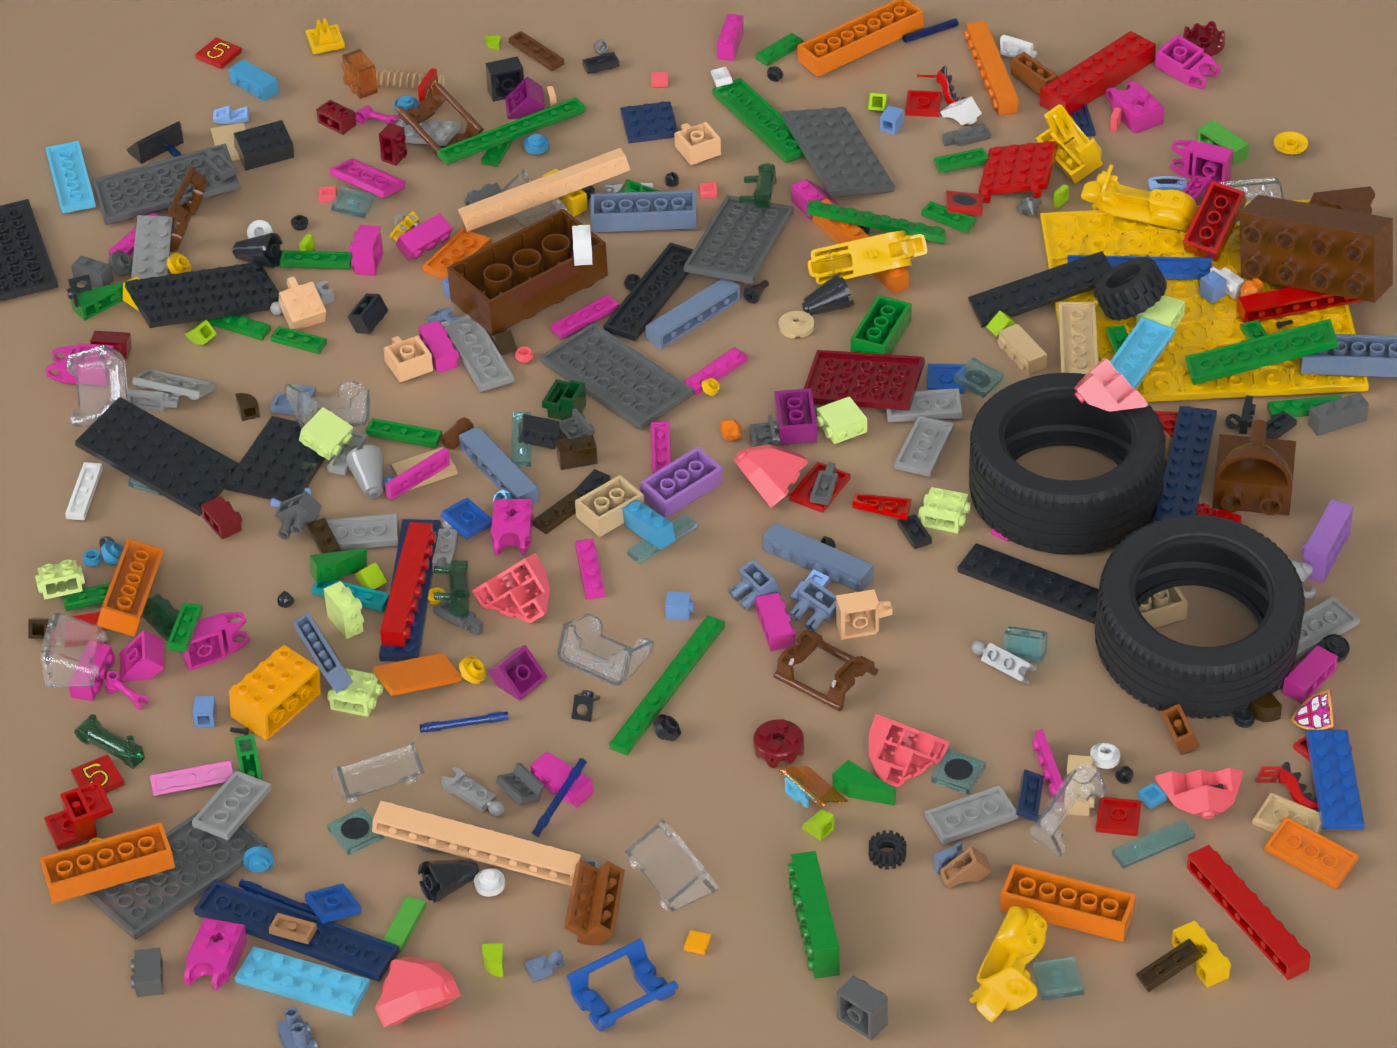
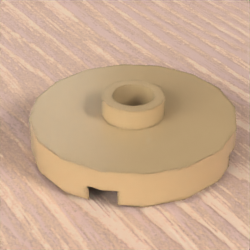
M803 311L787 312L779 319V331L782 335L791 339H795V337L805 338L814 331V319L810 314Z

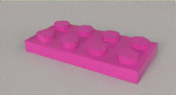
M353 158L330 168V175L337 177L339 180H344L353 186L360 187L366 192H371L380 198H385L405 188L406 181Z

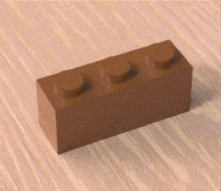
M1025 52L1013 57L1011 60V75L1039 95L1040 88L1058 77L1056 73Z

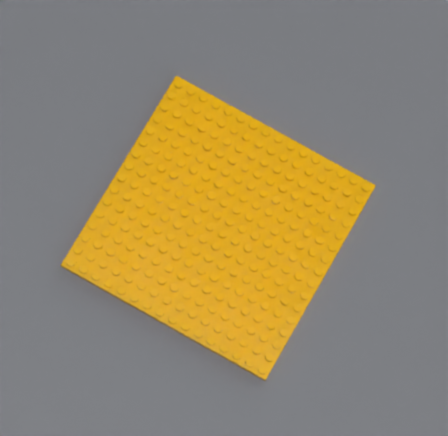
M1308 199V200H1292V201L1303 202V203H1309L1311 199ZM1100 210L1040 213L1048 269L1068 263V255H1092L1103 251L1105 256L1201 257L1184 250L1183 240L1187 231L1119 218L1103 213ZM1238 218L1218 262L1212 261V267L1218 270L1226 267L1241 277L1240 223ZM1165 279L1167 289L1164 295L1185 301L1184 317L1175 328V336L1136 389L1146 402L1237 398L1246 397V395L1257 397L1368 391L1369 384L1367 376L1301 374L1299 357L1193 385L1185 356L1247 340L1241 331V324L1243 322L1236 311L1237 298L1234 299L1225 293L1224 297L1214 303H1210L1199 295L1200 280ZM1262 282L1264 284L1263 292L1288 287ZM1094 289L1054 303L1059 329V302H1095L1098 363L1103 358H1107L1110 362L1115 355L1107 337L1106 328L1124 325L1129 335L1136 326L1135 317H1130L1126 320L1121 319L1120 321L1106 317L1094 296ZM1348 304L1260 321L1268 335L1326 319H1331L1335 334L1356 335ZM1279 321H1293V324L1283 326L1281 329H1278L1276 323Z

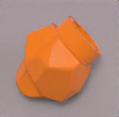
M1257 278L1247 280L1241 286V296L1263 292L1264 284Z
M724 419L720 423L719 430L724 440L733 441L741 438L742 426L735 419Z

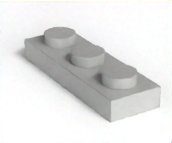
M352 431V440L348 445L344 444L342 446V450L337 456L334 455L327 466L328 472L345 476L349 471L346 461L348 453L355 448L357 450L363 449V445L368 441V435Z

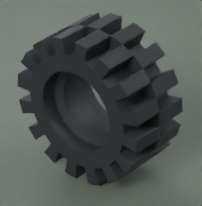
M883 830L882 834L877 832L876 837L873 835L871 840H869V860L873 861L874 866L878 864V868L882 869L885 866V870H889V866L895 869L896 864L901 866L902 862L905 861L906 840L904 841V837L900 836V833L896 832L894 835L892 830H889V833ZM888 847L893 848L894 851L883 852L880 849Z

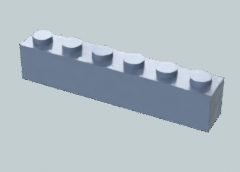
M723 278L716 281L711 286L646 325V340L660 350L738 302L740 300V286L731 280Z
M477 426L459 435L460 449L499 490L509 491L512 499H532L533 504L539 502V488L537 484L529 480L527 474L523 473L518 465L509 459L506 452H502L499 449L497 443L493 442L485 431L483 432Z
M774 523L763 535L764 551L810 571L814 569L829 576L830 580L847 586L850 589L861 592L873 580L872 564L780 524Z
M309 612L292 624L335 692L338 693L341 690H345L353 683V680Z

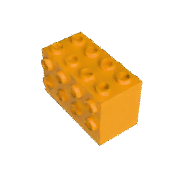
M286 645L281 646L265 661L260 662L258 667L251 673H247L238 684L231 687L229 690L231 717L267 741L321 694L320 668Z

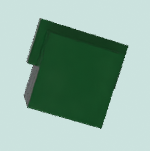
M556 379L542 401V408L547 409L548 417L561 421L572 417V409L574 408L582 413L586 407L585 383Z

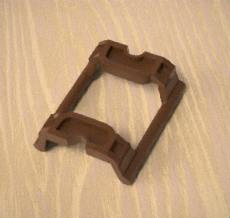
M440 83L435 86L430 97L420 102V108L411 107L406 111L401 106L396 108L399 117L428 143L436 156L439 149L476 136L484 130ZM447 100L467 121L465 133L456 134L446 146H439L419 124L435 115L436 110Z
M193 166L189 167L167 211L170 217H173V224L175 220H178L175 226L178 230H174L171 236L170 252L178 250L190 222V216L196 214L208 184L206 177L198 173ZM189 183L194 185L195 187L191 194L194 195V198L191 197L188 204L180 205L179 203Z
M807 629L797 637V645H789L781 653L777 661V670L774 678L841 711L844 705L845 693L855 684L854 677L863 676L866 672L875 676L878 673V669L875 668L873 661L863 656L854 657L824 642L822 635ZM817 647L846 661L835 673L827 696L794 679L793 666L802 663Z

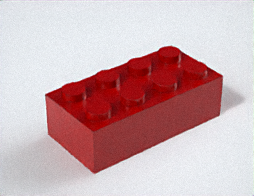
M1211 181L1183 240L1184 250L1204 258H1212V261L1218 262L1239 218V212L1246 204L1245 192Z

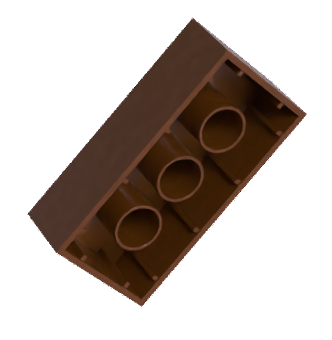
M1263 195L1255 197L1239 212L1241 278L1251 280L1257 278L1262 282L1373 303L1393 285V218Z
M562 208L447 267L450 300L482 326L490 335L493 336L505 332L509 327L524 319L534 317L536 313L553 304L561 303L566 297L582 289H587L595 282L607 277L606 242L591 231L593 265L574 266L572 226L583 224Z

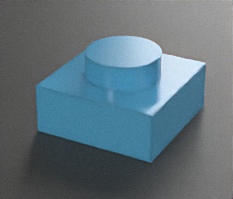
M1155 783L1139 790L1137 797L1149 809L1167 801V794Z

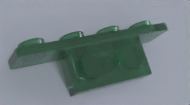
M157 594L152 599L148 598L142 617L168 641L180 611L175 610L167 599Z

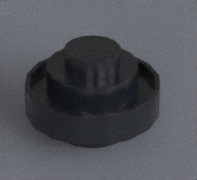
M1327 635L1320 643V647L1338 656L1337 662L1345 660L1350 651L1348 641L1340 635Z
M660 714L654 719L655 733L660 739L675 741L679 738L681 730L678 722L673 717Z

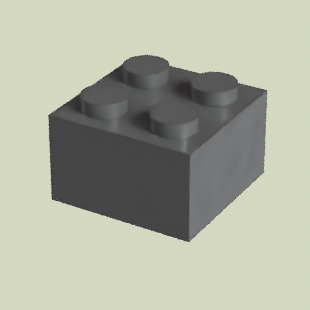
M853 975L837 991V1019L872 1041L888 1025V997L882 991L874 989L866 981L860 980Z

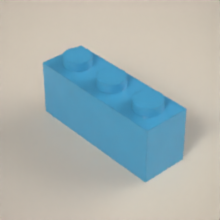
M243 59L229 68L230 81L255 97L266 101L279 93L277 78Z
M635 500L622 508L625 527L661 550L675 541L672 522L639 500Z

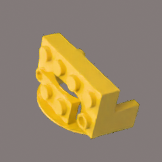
M1058 104L1043 115L1049 129L1036 137L1037 143L1057 141L1058 148L1054 163L1074 184L1103 165L1101 161L1102 150L1096 140L1092 138L1090 141L1062 105Z

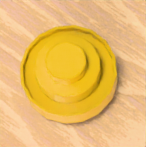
M173 253L167 258V266L171 274L191 272V264L182 254Z
M466 656L460 661L459 669L463 679L472 684H479L485 679L486 669L478 658Z

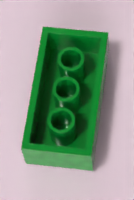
M877 295L851 337V352L891 354L912 320V303Z

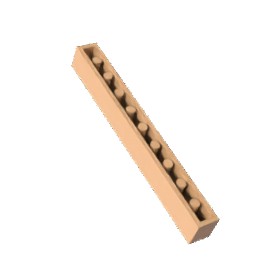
M621 148L459 208L458 212L464 228L469 232L630 171L626 155Z
M381 801L373 818V833L572 886L576 864L581 860L580 854L571 851H565L553 846L480 828L472 824L395 805L394 803Z

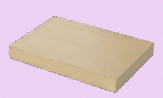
M244 123L210 128L214 146L226 143L232 161L240 160L234 146L233 133L246 130Z
M444 447L393 463L391 468L394 474L398 476ZM450 459L448 467L410 490L457 475V468Z
M1273 793L1269 794L1252 821L1253 825L1272 833L1276 831L1285 817L1300 823L1318 834L1322 829L1319 812Z

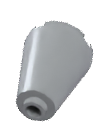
M363 445V449L357 450L355 448L350 451L346 461L364 495L375 499L383 492L384 455L378 446Z

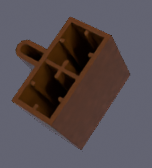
M1260 419L1252 422L1250 437L1219 434L1212 508L1224 509L1229 512L1246 511L1264 513L1266 515H1290L1296 441L1266 438L1267 424Z

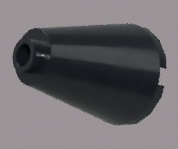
M268 233L237 241L232 248V253L237 259L250 263L257 262L262 266L274 268L280 265L282 255L280 244L283 243L277 233Z
M838 273L805 297L802 307L806 313L815 315L851 307L854 305V301L849 300L850 290L843 277L840 278V273Z
M472 859L425 861L418 868V875L422 874V880L419 881L422 892L429 901L434 900L433 903L442 900L474 880L479 872L477 863Z

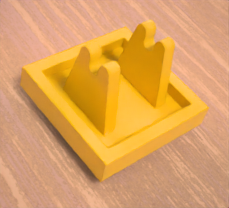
M326 18L323 19V23L318 19L315 29L305 30L312 54H321L345 48L338 24L329 26Z

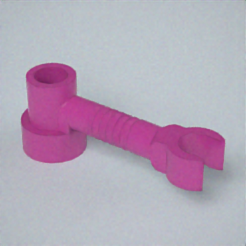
M369 105L364 106L355 113L356 121L360 124L365 123L370 118L386 122L387 124H396L397 122L395 121L399 118L398 115L387 116L373 112Z
M112 670L107 673L104 688L108 693H117L120 690L132 700L138 710H142V705L139 702H144L148 705V698L145 695L135 693L122 683L118 672Z

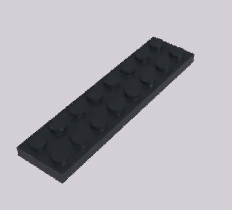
M670 242L603 325V329L610 334L636 341L646 329L645 326L654 319L688 276L689 272H684V265L694 249Z
M1103 251L969 296L968 301L982 328L989 324L999 310L1010 317H1014L1093 290L1098 280L1102 279L1103 275L1112 268Z
M977 543L958 566V573L1095 624L1099 589Z

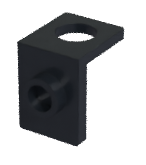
M89 275L68 279L70 288L67 289L69 299H73L75 307H79L76 293L92 290ZM80 281L87 282L86 286L82 288L77 287V283Z
M582 690L581 693L575 694L571 718L590 722L592 720L594 702L600 700L601 695H595L593 691ZM581 704L586 705L588 708V713L585 716H581L577 712V708Z

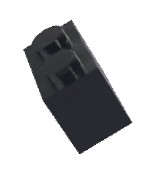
M366 293L347 317L356 333L370 334L389 310L380 294Z
M523 414L519 425L518 442L555 449L556 441L559 438L560 421Z

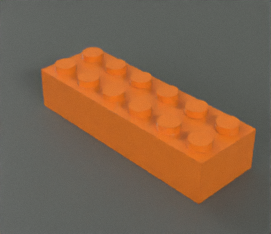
M127 538L103 602L97 626L135 637L161 564L164 549Z
M162 822L39 858L52 904L175 868L172 850Z
M1012 864L1000 894V911L1008 913L1012 906H1019L1022 909L1031 908L1037 911L1045 919L1046 923L1124 943L1135 913L1136 894Z

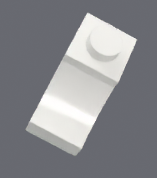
M972 96L951 103L940 112L943 118H953L960 125L967 123L971 125L982 114Z
M590 225L572 226L574 266L593 265Z

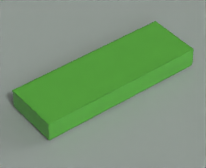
M406 896L383 940L398 945L402 953L426 908V901Z

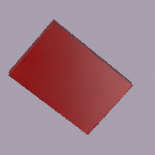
M817 462L790 494V501L823 513L829 505L811 503L810 496L819 471H825L827 465ZM835 468L836 473H838V481L830 504L849 482L851 474Z

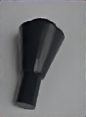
M764 280L760 284L746 288L744 290L745 299L749 303H757L764 289L769 286V282Z

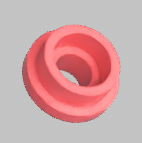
M526 346L518 348L515 354L516 360L522 363H527L534 357L531 349Z

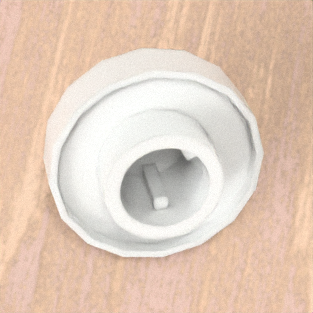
M263 220L252 222L247 229L248 239L273 233L270 224Z
M1098 743L1091 748L1090 756H1093V764L1097 765V767L1109 769L1118 765L1120 751L1114 745Z
M491 868L478 872L474 878L475 890L482 896L491 897L498 895L505 888L504 875L501 871Z

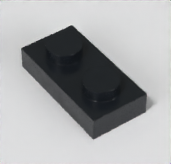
M614 52L582 60L588 74L620 67L619 60Z
M1246 395L1239 434L1247 435L1248 427L1251 428L1253 422L1251 415H1255L1256 404H1253V396Z
M1284 411L1280 412L1266 422V438L1278 439L1297 425V419Z
M594 469L574 492L584 496L610 481V475Z
M915 514L908 516L907 520H898V527L914 549L932 544V537Z

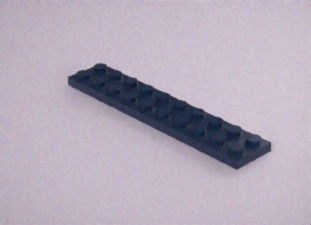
M1190 406L1179 407L1163 479V490L1154 521L1180 515H1196L1217 410Z
M402 520L391 589L409 523L433 524V532H436L437 542L438 532L441 529V520ZM436 542L432 543V557L428 558L429 569L425 570V583L421 584L422 595L418 597V610L414 611L415 621L414 625L410 626V639H407L405 647L381 644L380 661L399 662L420 657L429 603L428 594L433 578L432 560Z
M217 880L214 881L194 908V913L197 916L245 925L246 934L378 982L390 967L391 961L400 952L398 945L331 921L322 923L315 915ZM277 913L316 923L317 930L309 944L269 934V927Z

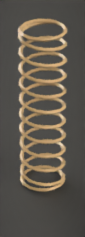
M378 68L377 71H376L375 83H376V86H377V87H378L379 85L382 87V85H383V73H384V71H386V72H387L386 86L389 87V75H390V72L392 71L393 74H394V78H393V88H395V85H396V77H395V76H396V73L399 72V74H400L399 88H401V87H402V75H403V73L405 72V73H406L405 88L407 89V88H408V76H409L410 73H412V76H413L412 89H414V86H415V79H414V78H415L416 73H418V75H419L418 86H419L420 83H421V77H422V75L424 74V75L426 76V74H425V72L421 73V75L419 74V72H416L415 74H413L412 71H410V72L407 74V72H406L405 70H404L402 73H401L399 70H397L396 72H394L393 70H390L389 73H388L387 69H384L383 72H382L381 69ZM379 70V83L377 85V74ZM437 74L438 83H440V84H441V77L443 76V85H442V86L444 87V75L441 74L440 77H439V75Z

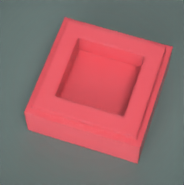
M651 72V87H668V72Z
M1115 107L1110 118V131L1114 132L1117 131L1121 123V108Z
M717 182L699 183L700 199L718 198Z
M336 186L319 187V203L337 202Z

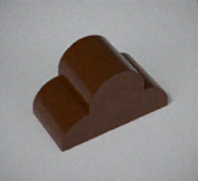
M1371 186L1314 192L1309 204L1371 214V204L1375 198V192Z

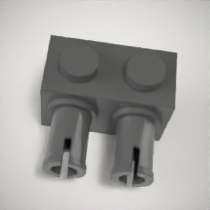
M307 491L281 502L275 514V517L283 523L278 531V536L281 539H289L291 532L301 534L305 524L316 521L319 517V511L322 506Z

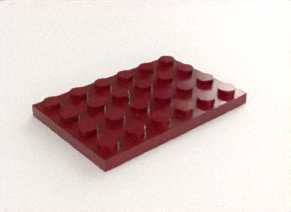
M817 350L804 389L811 388L814 404L827 405L850 397L858 407L910 411L925 364V358L921 356Z

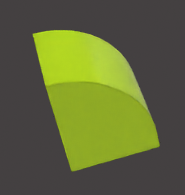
M870 93L868 110L885 111L888 106L889 95Z
M999 310L986 328L999 338L1000 330L1017 323L1010 316Z
M206 319L193 326L184 335L191 342L197 345H204L217 333Z
M376 562L354 574L362 587L376 589L387 583Z
M820 810L803 824L802 829L822 841L834 830V815L828 811Z
M503 943L482 944V957L485 969L494 976L503 977L505 961Z

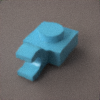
M792 774L785 777V792L797 803L801 802L807 808L809 807L808 799L817 802V794L813 791H805V786L801 780H797Z

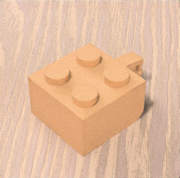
M707 122L693 127L685 123L681 125V131L674 133L675 147L690 165L721 155V138Z
M294 277L288 278L287 286L289 289L279 292L278 302L290 329L298 331L325 322L326 309L313 281L298 285Z
M399 336L392 338V345L383 348L385 362L399 382L433 371L431 353L419 336L404 341Z
M875 589L836 595V625L841 640L877 634L879 631V618L892 615L891 602H878Z

